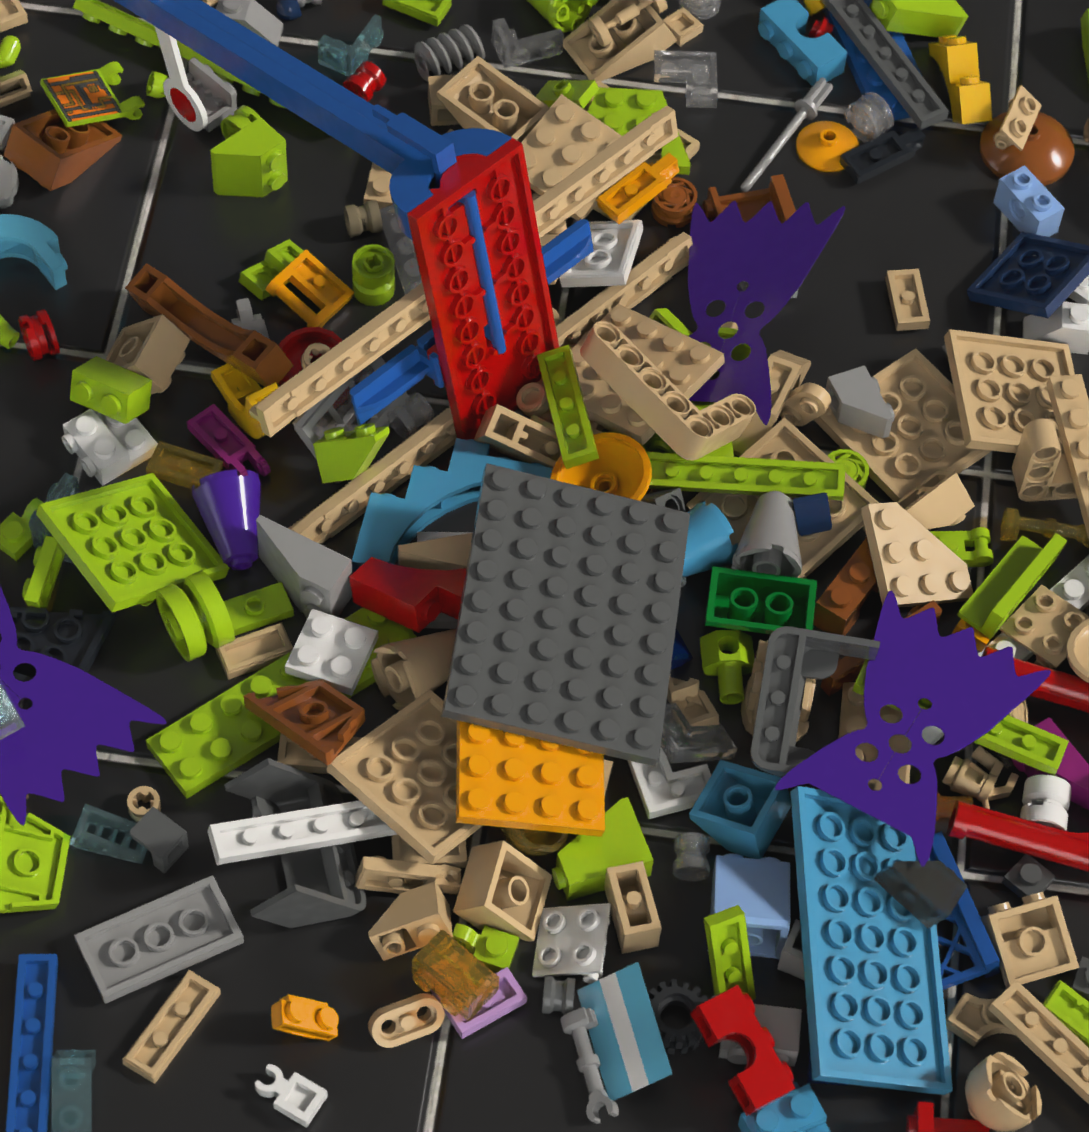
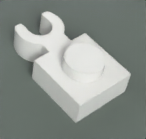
M268 1064L266 1074L273 1077L275 1081L271 1085H265L257 1080L255 1082L256 1092L267 1098L277 1097L274 1101V1109L307 1128L328 1097L327 1090L296 1072L288 1081L283 1078L282 1071L277 1066Z

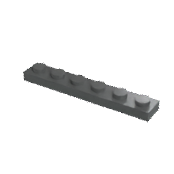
M822 0L920 130L947 119L949 110L864 0Z

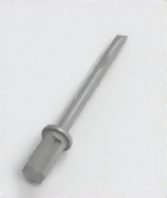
M820 77L806 96L795 102L794 107L797 114L742 183V192H748L802 121L805 118L808 120L815 119L818 107L833 89V85L827 83L825 78Z

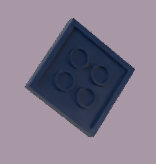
M1021 232L966 290L969 300L1049 318L1089 275V245Z

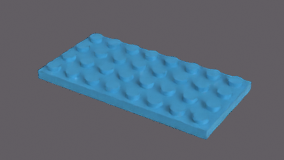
M797 786L790 791L812 1080L946 1095L952 1092L953 1088L930 857L926 865L922 867L917 858L913 840L909 835L820 789Z

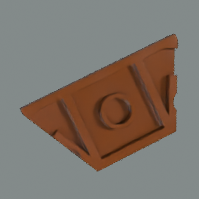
M323 680L305 682L297 686L289 685L276 688V696L258 699L255 696V692L243 696L245 708L327 766L335 760L366 721L364 708Z

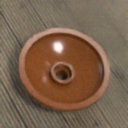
M1007 112L994 117L983 129L980 139L981 157L986 166L999 178L1026 166L1045 186L1062 178L1068 172L1073 162L1074 143L1071 135L1060 122L1044 113H1038L1024 148L1021 151L1014 144L1006 149H999L995 146L994 135L1000 130Z

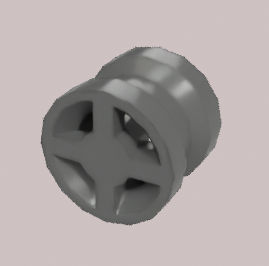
M545 976L542 1004L543 1014L561 1011L565 1015L573 1011L575 978L556 981L552 976Z

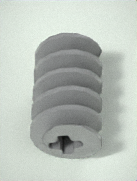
M468 24L461 25L459 30L451 29L448 34L440 33L437 39L430 37L426 40V43L423 41L417 42L414 47L416 66L419 74L425 81H428L429 71L434 76L441 75L440 67H443L446 73H451L452 62L457 69L463 68L462 58L468 64L474 59L473 54L481 57L483 60L485 58L482 42L475 30Z

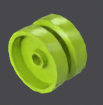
M201 570L186 577L183 583V590L172 583L156 591V603L164 625L178 652L187 662L205 655L207 642L218 649L235 640V632L227 608L219 591L206 572Z

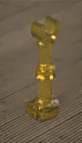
M1006 507L1001 522V540L1010 542L1016 540L1019 530L1042 533L1043 537L1052 538L1058 533L1062 537L1076 539L1089 548L1085 524L1077 526L1058 523L1055 518L1048 517L1045 520L1021 517L1018 509Z

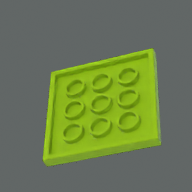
M154 473L39 504L36 512L38 518L111 612L156 599L157 590L172 583L183 590L184 579L201 570L206 572L212 581L225 578L229 570L228 565L223 563L220 555Z

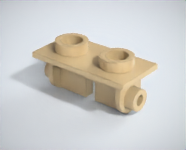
M1022 85L1018 87L1014 98L1009 101V109L1001 128L994 135L995 146L999 149H1006L1014 144L1020 151L1023 150L1042 106Z

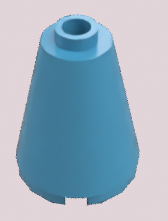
M702 501L687 512L690 513L682 577L710 571L712 566L725 567L732 564V558L738 543L731 544L729 535L734 533L725 515L713 503L705 505L706 501Z

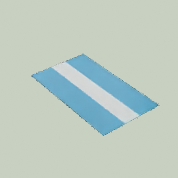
M638 962L577 990L581 1007H585V1009L591 1008L596 1014L598 1026L588 1031L595 1054L598 1055L601 1063L599 1068L610 1099L617 1100L672 1075Z

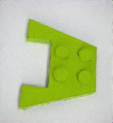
M599 87L587 112L623 136L648 118V116L668 105L662 90ZM678 133L677 138L661 148V158L670 153L678 160V167L680 169L678 174L689 175L690 161Z
M1 795L0 913L56 909L61 895L70 836L30 812L26 815L25 824H19Z

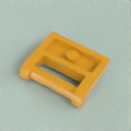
M308 250L303 251L274 277L265 289L272 297L277 296L308 324L307 327L321 328L352 299L355 293ZM290 281L318 306L321 311L316 314L285 285Z

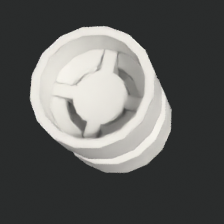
M1035 775L1026 779L1022 797L1024 806H1022L1020 818L1067 831V810L1070 806L1072 790L1070 784L1066 780L1052 775Z

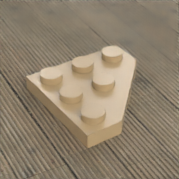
M897 502L867 504L860 508L882 606L889 591H893L899 608L926 605L932 600L937 604L967 601L972 596L973 589L967 564Z

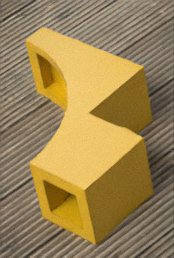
M957 35L939 36L938 42L928 43L929 56H932L937 61L947 85L953 122L963 125L992 121L990 83L980 81L977 43L966 41V36L957 37Z

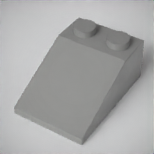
M259 515L256 519L259 558L278 583L282 582L287 595L306 618H308L312 609L339 617L352 598L349 576L352 575V559Z

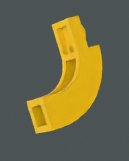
M228 363L212 370L211 378L228 403V411L236 423L254 439L266 436L262 432L260 422L250 415L249 410L255 404H258L261 399H264L268 394L278 389L277 383L275 382L262 389L255 380Z

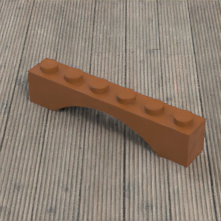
M147 263L125 287L142 310L153 317L163 314L191 341L264 387L275 382L278 385L294 366L277 343L256 330L243 329L220 317L193 298L168 276Z

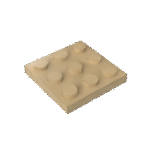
M561 94L521 142L524 149L530 188L539 195L544 194L551 187H554V185L603 151V149H606V147L618 140V138H621V135ZM604 192L571 215V217L576 221L585 219L597 205V198Z

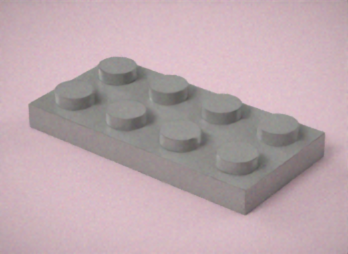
M213 875L74 935L76 944L105 1004L244 943L243 934Z

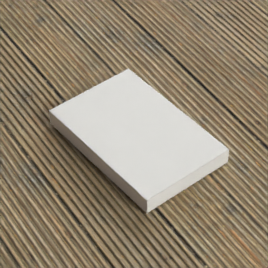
M624 220L620 224H617L615 221L589 222L594 251L560 276L561 287L626 285L643 232L642 220Z

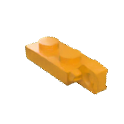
M668 153L655 164L653 162L647 164L644 161L599 196L596 200L598 207L617 224L622 223L672 182L671 179L680 172L678 160Z

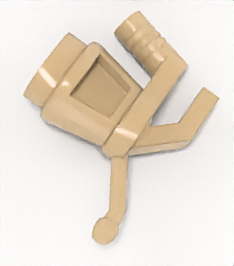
M978 746L971 757L990 771L989 774L970 759L965 758L963 760L955 756L942 783L950 786V790L976 798L977 801L982 803L983 808L990 809V800L1009 797L1019 775L1012 772L1005 786L995 788L994 785L1004 764L982 746Z

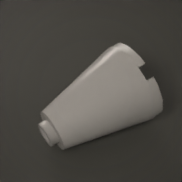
M770 491L759 497L733 555L732 569L796 578L801 575L802 560L793 503L784 493Z

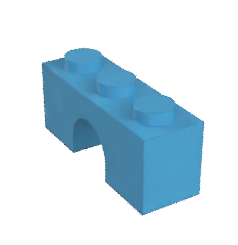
M776 0L761 8L758 24L760 35L778 50L783 59L788 60L802 79H806L813 86L820 77L829 81L844 73L847 51L829 33L817 38L803 36L806 33L809 12L797 0Z

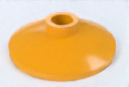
M818 121L807 125L800 131L796 140V151L799 158L807 166L822 172L844 170L840 164L841 155L859 146L856 136L850 129L832 121Z

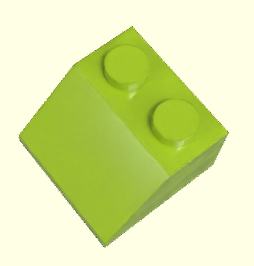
M261 117L210 150L213 189L217 195L265 197L273 190L280 189L288 181L286 139Z

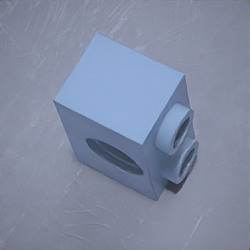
M1026 166L999 179L993 203L1020 232L1050 237L1058 232L1065 208Z

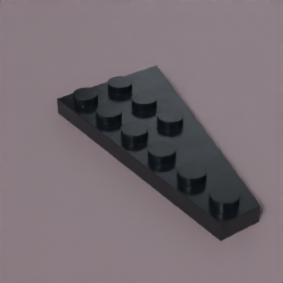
M9 606L16 627L17 647L19 649L50 656L87 673L116 620V613L111 611H102V614H85L83 610L70 609L69 613L48 612L46 608ZM22 663L14 668L13 675L19 681H29L35 677L36 669L31 664Z

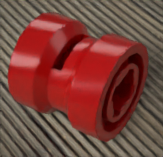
M365 61L356 69L355 75H350L344 81L343 87L369 102L373 97V92H378L386 84V77L377 65Z

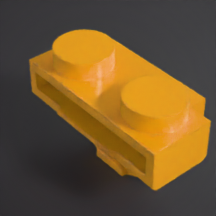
M288 994L271 1006L272 1028L275 1030L324 1041H330L338 1036L337 1025L339 1018L336 1011L328 1007V1003Z

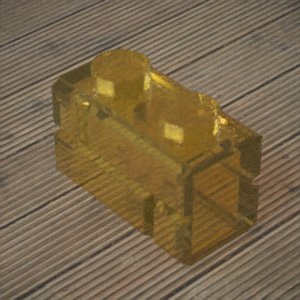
M440 930L429 941L428 945H425L413 957L412 978L423 991L429 992L432 990L441 997L440 1002L442 1006L453 1016L460 1014L467 1021L470 1020L499 990V976L444 930Z

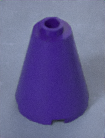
M237 469L216 472L199 479L200 486L198 488L195 485L191 487L193 499L223 563L232 567L233 570L248 569L253 565L252 562L258 559L256 519L260 515L261 482L259 475L251 470H247L248 476H238Z

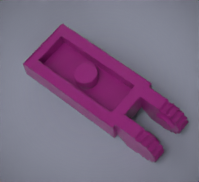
M212 404L186 422L187 429L227 470L237 469L238 476H248L247 470L242 465L248 459L252 467L261 476L264 477L270 473L269 464L258 453L256 446L215 404Z

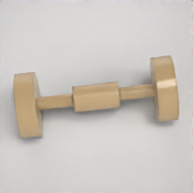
M644 0L638 5L633 3L616 13V18L606 24L598 15H595L588 19V25L598 43L604 47L612 42L608 29L618 23L623 25L638 16L640 10L648 5H651L659 14L668 8L666 0Z

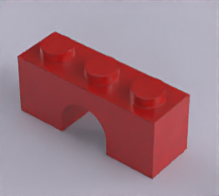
M736 985L698 1005L690 1015L708 1047L721 1041H733L745 1051L747 1057L745 1070L734 1076L728 1083L746 1116H749L786 1096L795 1089V1086L792 1083L794 1076L790 1067L785 1061H780L773 1049L775 1042L771 1033L765 1026L761 1027L754 1014L756 1009L751 997L746 992L742 993L740 987Z

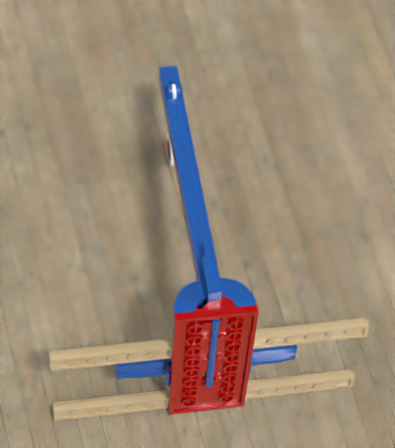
M114 0L155 26L169 78L163 83L166 99L176 116L191 130L200 131L205 128L208 118L200 98L188 83L176 40L392 174L389 189L395 217L402 232L413 241L422 279L421 284L398 301H395L394 304L379 313L375 318H372V320L342 340V342H339L338 345L312 362V364H309L308 367L302 369L301 372L282 384L278 389H275L274 392L261 399L249 412L252 417L260 422L262 432L271 438L294 418L305 413L429 320H431L432 329L417 340L418 345L416 347L412 344L355 385L350 390V396L357 423L360 426L424 379L425 375L432 378L437 387H446L450 406L434 417L433 420L427 422L424 427H421V429H418L417 432L409 436L408 439L402 441L399 446L386 453L383 458L377 460L366 471L351 480V482H348V484H345V487L332 494L329 499L323 501L322 504L316 506L315 509L288 528L321 545L366 512L371 492L390 494L411 477L414 465L427 466L453 446L456 438L474 439L487 409L498 404L513 412L517 410L516 396L519 390L524 385L538 382L542 378L537 359L538 354L568 344L570 349H572L592 329L593 325L601 321L618 303L632 309L689 264V247L692 245V237L682 232L677 237L669 239L666 244L654 250L646 259H643L634 268H631L626 285L608 286L605 290L596 294L593 299L582 305L576 312L570 314L567 319H564V321L555 326L548 285L594 251L590 224L586 219L578 220L542 248L540 238L654 155V152L678 137L675 110L669 106H665L651 114V116H648L636 127H633L621 138H618L606 149H603L591 160L533 201L523 144L504 133L489 129L469 128L440 135L405 113L395 115L378 104L372 105L201 0Z

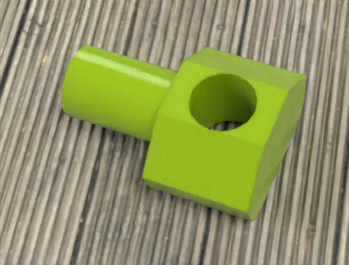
M716 630L700 637L703 671L705 675L718 676L720 701L729 705L742 702L745 699L742 675L752 672L755 659L752 636L740 630ZM728 650L734 654H725L722 651Z

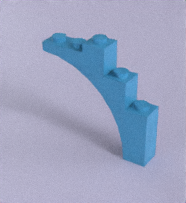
M456 438L448 471L439 470L433 466L423 467L414 465L405 499L389 493L378 494L371 492L352 558V574L371 557L395 565L398 560V545L409 544L417 536V532H421L426 526L446 513L478 501L486 463L549 479L553 468L539 463L529 464L514 461L507 457L489 456L490 444L477 442L474 439Z

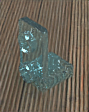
M376 14L373 16L352 46L341 40L323 35L318 42V64L348 77L353 75L361 63L367 61L368 54L373 47H378L383 39L384 31L381 29V16Z
M57 1050L52 1057V1132H92V1071L96 1066V1050Z

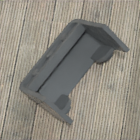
M783 626L772 632L767 646L750 752L751 760L758 769L782 778L790 770L815 753L810 749L795 747L806 678L816 680L829 678L836 671L839 655L875 660L880 641L790 626ZM803 784V786L815 787L811 784Z
M269 758L225 784L226 791L251 799L253 818L344 803L340 790L330 780ZM354 843L280 854L287 889L254 907L250 912L251 917L287 928H296L351 917L364 910L366 907L365 892L363 889L355 887V875L359 865Z

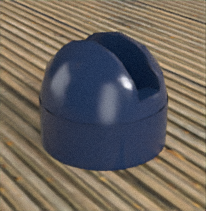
M278 0L276 10L277 15L281 19L289 21L301 17V10L297 0Z

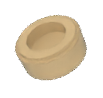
M531 382L524 385L516 396V404L526 416L531 417L535 415L538 417L549 409L545 387L539 382Z

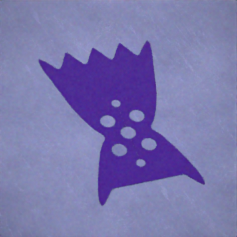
M732 201L712 222L708 221L698 203L694 205L690 229L692 245L689 247L688 290L691 311L697 323V330L689 337L699 342H707L712 348L724 353L725 363L718 369V378L715 380L708 379L689 399L690 401L718 402L732 394H742L753 401L756 406V412L763 424H768L771 416L770 374L766 347L759 332L762 327L781 311L801 286L845 212V206L836 210L819 225H816L808 202H805L784 223L779 222L771 201L748 222L743 221L736 201ZM740 282H748L749 285L745 291L737 290V285ZM714 300H722L726 305L724 312L717 317L708 316L706 313L708 304ZM762 302L765 308L759 317L751 319L745 315V309L750 303ZM726 322H735L738 326L737 333L729 339L721 338L718 334L719 328ZM739 344H748L751 348L750 355L742 361L733 360L731 357L733 348Z
M0 586V634L2 636L0 642V794L17 822L24 825L26 820V795L28 793L64 802L65 797L61 777L63 769L99 777L97 745L134 752L135 749L129 727L130 721L151 724L167 723L162 716L89 673L50 656L19 649L17 647L16 627ZM28 663L35 667L36 675L32 680L19 681L13 675L14 668L19 664ZM23 698H28L32 701V706L29 709H21L18 706L19 701Z
M889 591L883 603L874 636L875 641H880L879 650L875 660H868L866 668L864 710L868 723L864 729L842 736L802 761L779 780L775 790L788 789L803 784L815 786L909 835L913 840L919 863L924 867L930 857L936 822L937 776L933 765L934 761L961 750L988 733L1031 695L1049 677L1051 671L1042 670L1024 676H1017L1012 647L1009 646L980 657L977 653L974 629L972 627L949 636L940 637L934 608H929L903 619L900 615L893 591ZM922 698L928 699L932 706L930 709H922L919 707L918 701ZM885 705H894L901 710L902 719L897 723H888L881 718L880 709ZM928 726L938 727L944 733V741L938 745L927 743L922 738L923 729ZM894 735H906L911 741L912 747L906 753H897L890 748L889 739ZM861 743L872 744L878 750V757L872 762L862 761L855 753L856 747ZM904 765L915 766L921 773L920 781L915 784L903 782L898 776L899 769ZM871 779L879 780L882 788L878 791L871 790L868 782Z

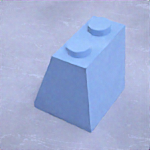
M734 853L725 854L724 856L716 855L712 878L710 915L739 905L745 913L750 956L780 959L790 929V862H781L773 857L750 859Z

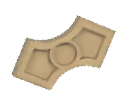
M964 993L946 1018V1028L974 1047L982 1039L993 1034L1008 1033L1015 1035L989 1010V1007L997 998L982 999L969 993Z

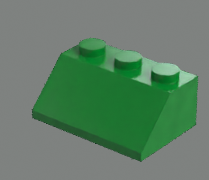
M712 566L705 626L763 634H772L774 630L783 626L813 630L817 580Z

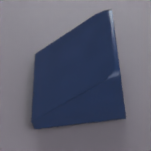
M827 493L794 498V516L800 536L832 529Z

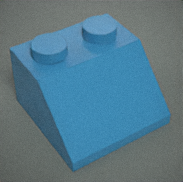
M720 760L690 811L689 817L727 851L752 859H762L791 807L788 789L775 790L781 777Z

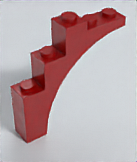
M371 557L349 576L353 601L363 608L420 633L441 612L458 620L467 568L453 570L416 569L394 565Z

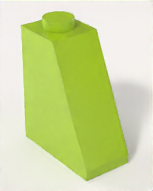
M872 0L869 5L870 10L887 31L930 37L958 35L969 17L956 0Z
M628 797L620 799L605 812V832L601 837L578 835L557 853L556 868L552 869V875L557 889L564 890L568 901L605 890L606 870L610 867L643 861L647 877L651 876L653 857Z

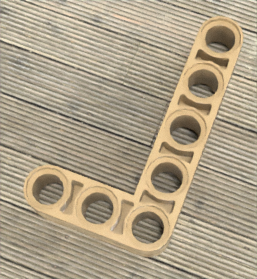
M607 321L596 322L581 346L580 353L583 359L676 454L686 460H697L739 438L756 413V406L753 401L747 396L737 393L699 410L615 325Z
M1043 418L1029 422L1024 427L1012 465L1020 500L1035 502L1077 498L1066 455L1061 454L1054 422Z

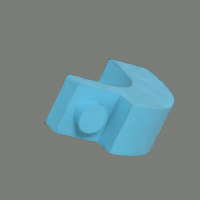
M0 214V259L17 257L28 260L38 267L55 290L66 285L65 270L68 269V266L60 253L58 236L50 228L34 219L14 214Z

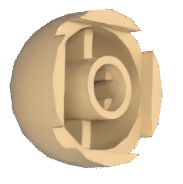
M997 1052L993 1056L990 1055L976 1065L969 1073L965 1085L966 1100L971 1116L984 1126L997 1132L1016 1131L1041 1114L1042 1109L1040 1092L1036 1085L1030 1088L1024 1077L1029 1074L1025 1067L1015 1058L1003 1052Z

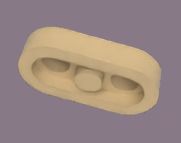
M804 383L791 391L780 413L781 419L785 417L794 426H804L826 412L831 404V396L818 384Z
M421 993L376 1010L370 1017L368 1029L378 1045L392 1048L435 1032L442 1025L445 1013L443 1006L433 995ZM421 1007L428 1008L424 1015L417 1016V1012ZM392 1020L389 1028L381 1029L384 1021Z

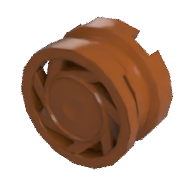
M673 177L671 179L672 182L653 198L651 212L659 224L666 227L668 224L676 225V228H679L691 222L692 211L697 203L698 193L690 181L680 177Z

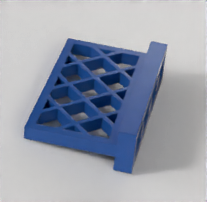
M942 831L935 833L930 853L931 874L933 873L936 880H932L933 889L941 891L943 895L939 908H935L936 926L940 918L955 923L958 929L953 941L938 936V944L949 948L943 964H940L941 977L943 978L944 973L950 975L942 979V987L945 990L982 975L985 978H989L999 974L1000 960ZM946 904L950 913L944 911ZM960 937L965 946L958 944ZM954 951H958L970 956L974 967L960 972L948 967Z

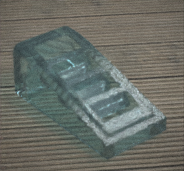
M85 804L69 844L82 850L142 864L147 851L140 843H137L135 850L128 848L132 839L130 830L136 825L135 822ZM89 824L96 826L94 834L87 832ZM104 828L111 830L108 839L101 837ZM118 832L125 833L121 845L115 843Z

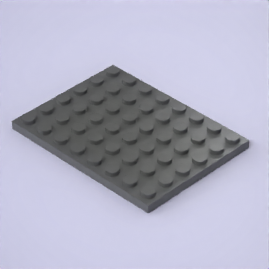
M486 463L483 470L441 717L656 766L660 756L690 513Z

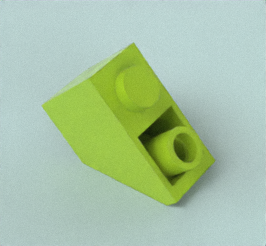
M367 423L355 427L353 431H345L344 427H336L324 431V436L313 443L322 483L353 480L366 471L390 433L389 426L375 428L374 423Z

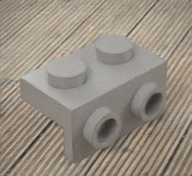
M193 57L188 61L189 73L186 76L189 85L196 92L206 110L208 123L204 129L210 132L219 126L223 119L233 115L234 111L237 110V93L229 82H224L214 74L207 64H202Z

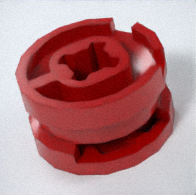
M45 309L36 311V315L30 317L27 314L19 316L20 330L33 361L42 359V355L48 353L51 356L60 353L54 327Z

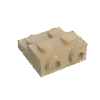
M1043 891L1021 897L1024 905L1011 908L1009 901L987 907L989 915L980 917L1000 960V970L1006 989L1016 980L1022 985L1079 968L1057 895L1045 898Z

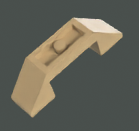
M782 350L770 354L768 358L771 385L770 420L767 425L763 424L756 412L742 435L732 441L734 455L741 456L775 426L792 389L801 385L811 366L810 360Z

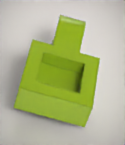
M37 497L27 505L22 517L12 512L0 524V549L15 561L40 539L39 531L36 528L43 523L36 515L39 504L43 502Z
M456 923L450 946L474 953L471 964L499 972L506 967L510 968L520 937L484 925L480 935L469 926Z

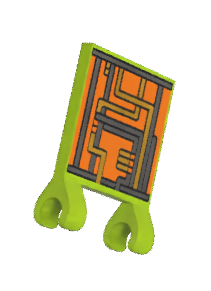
M117 61L110 62L97 70L44 78L40 81V85L66 128L122 117L138 120L143 115L140 108L145 107V103L141 97L133 96L119 103L109 85H118L121 82V78L117 73H122L123 68Z

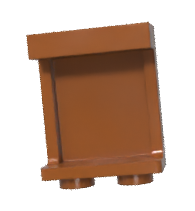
M783 174L771 176L769 188L718 196L716 187H709L707 200H703V212L711 222L732 201H736L744 222H748L770 201L774 206L780 223H784L796 212Z

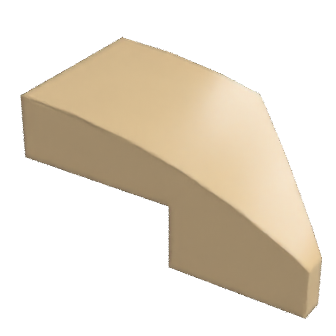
M669 677L667 699L686 736L719 725V714L703 690H699V680L690 678L689 681H683Z

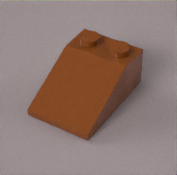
M53 109L13 124L3 156L15 164L18 169L38 181L42 187L52 191L73 182L120 142L122 135L104 121L66 128L57 111Z

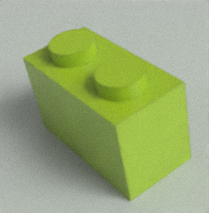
M96 356L72 370L70 400L127 424L149 410L152 380Z

